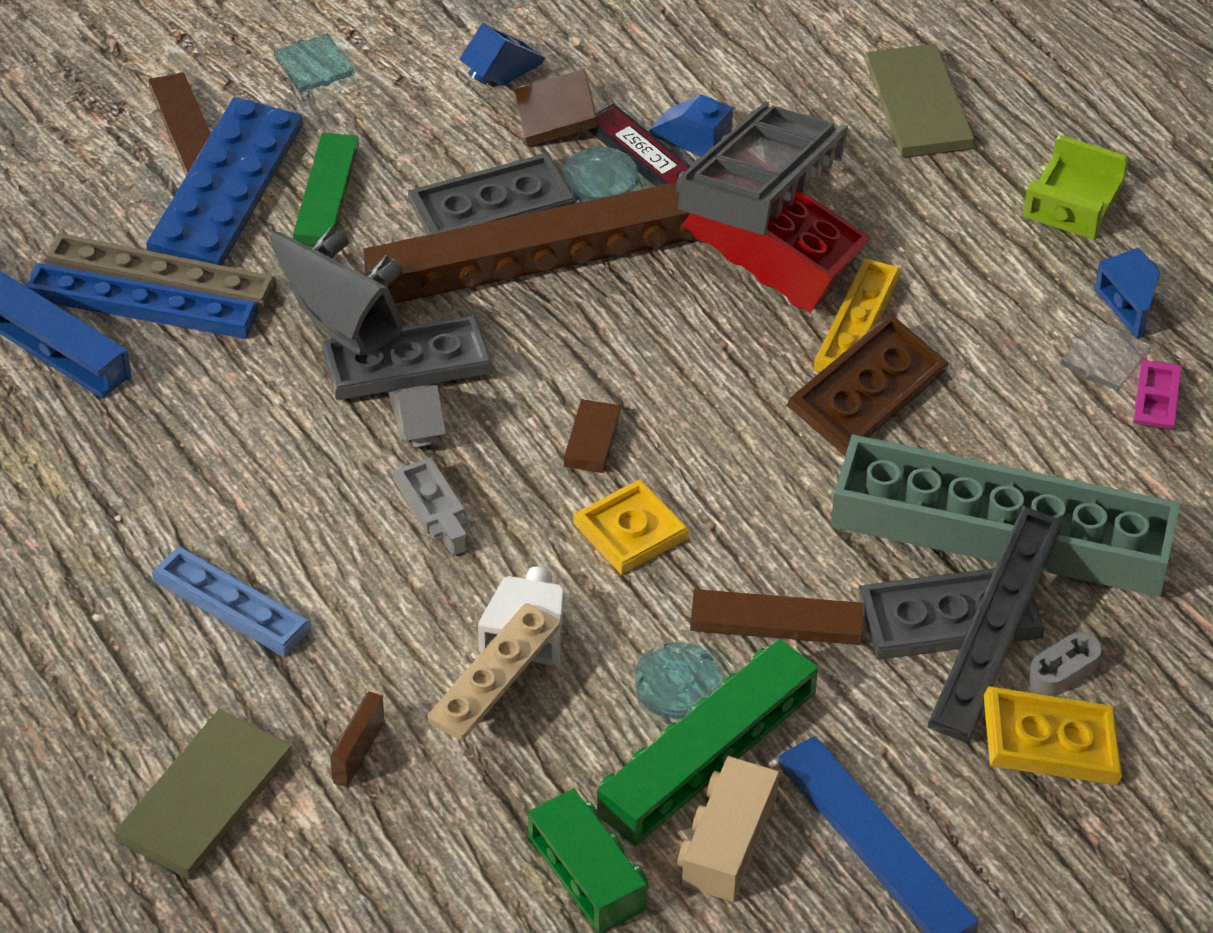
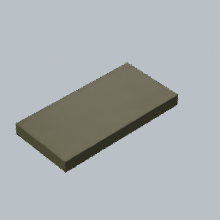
M936 44L866 52L865 62L901 157L973 148L974 137Z
M218 709L114 831L115 841L189 880L291 757L292 745Z

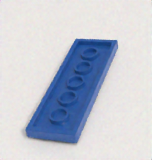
M233 97L147 240V251L223 266L302 128V114Z

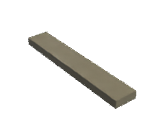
M62 233L57 234L44 257V263L47 265L258 302V311L260 312L265 311L276 288V276Z

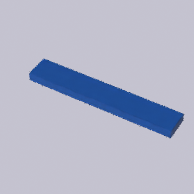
M41 263L35 264L24 285L56 305L247 339L259 312L258 302Z
M816 736L779 755V766L924 933H973L977 931L979 921Z

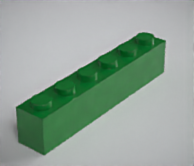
M780 638L767 649L762 648L758 650L748 665L737 674H729L719 689L708 698L703 697L693 705L690 713L678 723H670L655 742L647 748H640L634 753L626 766L616 774L611 773L602 780L597 789V811L600 818L633 845L637 846L708 786L713 772L722 771L728 756L736 759L741 758L816 694L818 667Z

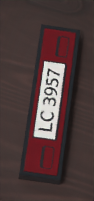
M614 103L596 112L599 126L588 129L591 134L655 187L677 182L680 174L691 167Z

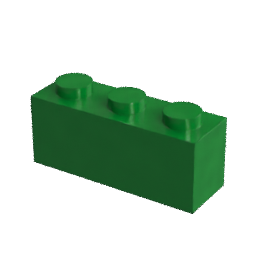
M573 788L528 811V838L597 933H603L646 911V890L649 889L647 877L640 866H632L626 858L623 845L617 835L613 832L609 834L603 827L599 813L592 802H585L576 789Z

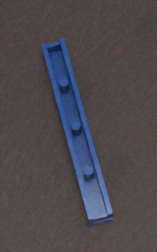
M0 271V335L102 399L125 380L128 381L132 378L129 355L126 348Z

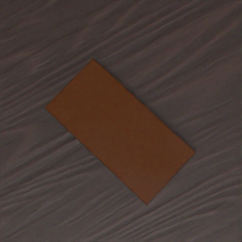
M581 399L564 455V467L604 473L619 422L621 405Z
M371 691L365 694L330 755L334 784L348 788L384 725L383 695Z

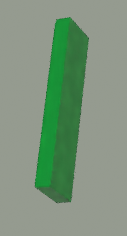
M321 133L294 228L293 239L304 245L315 246V243L327 232L330 226H333L336 232L359 146L357 135Z

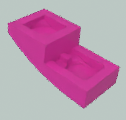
M1141 360L1133 424L1174 429L1182 365Z

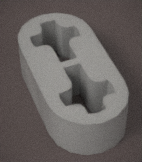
M1083 632L1073 633L1032 660L1028 677L1029 685L1035 692L1041 695L1055 696L1064 692L1097 669L1102 650L1101 644L1095 637ZM1074 651L1078 654L1075 657H1073ZM1055 671H1057L1056 677L1052 675Z

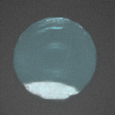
M592 147L575 153L567 160L563 170V179L576 201L581 202V199L590 201L632 192L638 184V170L636 163L628 154L614 148Z
M672 642L664 644L662 649L654 652L653 648L643 655L636 667L634 687L639 701L649 711L664 718L682 719L690 713L693 705L703 697L708 698L720 688L721 672L719 667L717 668L713 662V657L706 650L689 643Z

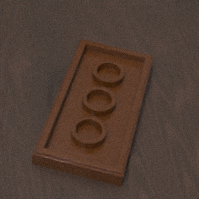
M890 313L791 396L787 406L842 455L846 456L852 434L869 438L942 375L949 363Z

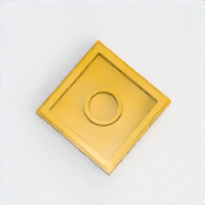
M641 479L573 514V524L621 575L689 539V529Z

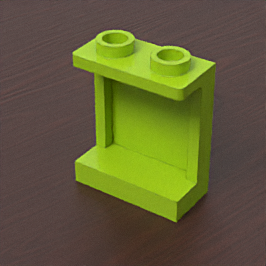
M1058 135L1055 140L1053 156L1038 182L1032 180L1027 188L1023 217L1094 240L1124 185L1129 160L1128 156Z

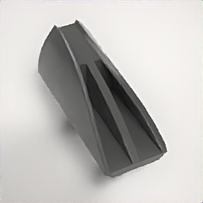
M333 226L328 228L327 232L315 243L313 248L281 232H272L270 239L276 257L287 278L290 280L297 301L308 317L326 334L358 355L374 352L389 344L401 334L403 321L388 289L404 272L401 265L395 259L390 262L388 255H385L366 277L333 260L349 244L347 237L340 230L335 233Z

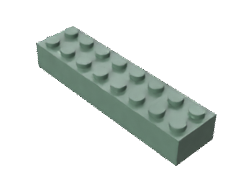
M852 434L834 492L831 527L998 562L1022 506H1026L1063 520L1062 528L1043 572L1161 597L1180 502Z

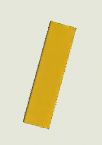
M864 258L814 360V371L821 372L879 323L898 283L901 268Z

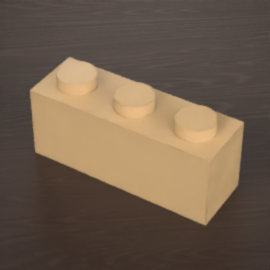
M728 756L722 771L713 772L707 789V797H710L707 806L699 805L693 820L692 831H695L692 841L684 840L679 851L677 866L683 867V887L734 902L776 801L779 771Z

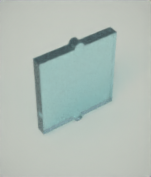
M328 33L305 41L300 39L295 44L274 50V57L299 93L323 85L328 87L332 82L354 75V69Z

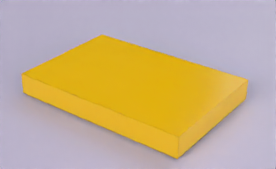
M988 686L984 694L990 766L1111 785L1118 784L1122 777L1112 705Z

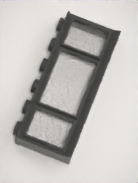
M765 101L755 111H751L749 116L741 123H738L728 135L725 134L720 142L714 147H710L704 156L696 159L688 170L680 174L676 184V193L680 195L677 209L765 235L767 233L769 217L778 219L781 215L783 204L792 206L796 191L805 193L809 179L816 181L819 179L822 166L831 168L834 160L839 162L842 160L848 125L834 127V123L773 105L768 107L769 102Z

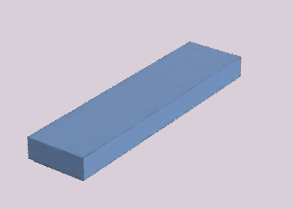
M178 546L152 571L155 583L284 658L311 631V622L308 619L181 546Z

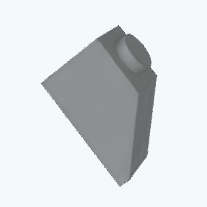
M422 385L388 391L401 440H412L413 447L437 443L436 435L446 434L437 385Z

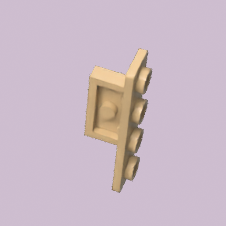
M525 603L428 713V723L458 740H464L559 630L560 620L529 603Z

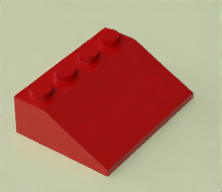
M744 153L738 159L739 161L771 170L747 153ZM724 171L716 178L717 180L754 191H759L766 184L728 171ZM796 191L792 206L783 204L782 212L778 219L769 217L767 233L765 235L692 213L688 215L683 224V227L691 231L697 240L710 244L723 253L729 262L742 266L754 274L760 283L773 287L786 296L792 305L805 309L809 313L827 296L871 238L808 194Z

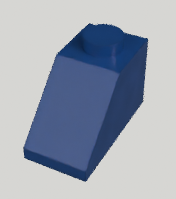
M482 23L459 60L471 68L468 74L480 83L486 85L488 81H492L504 86L541 65L545 57L523 40Z
M700 94L669 108L649 129V133L662 141L702 157L708 152L710 147H714L725 134L728 135L732 131L733 107Z
M1139 247L1099 262L1094 290L1137 339L1144 336L1155 300L1160 271L1157 265L1152 260H1149Z

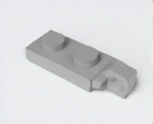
M429 457L393 470L394 482L426 533L430 534L433 540L442 537L445 547L452 556L468 551L465 542L467 534L464 531V528L468 527L465 509L433 459Z

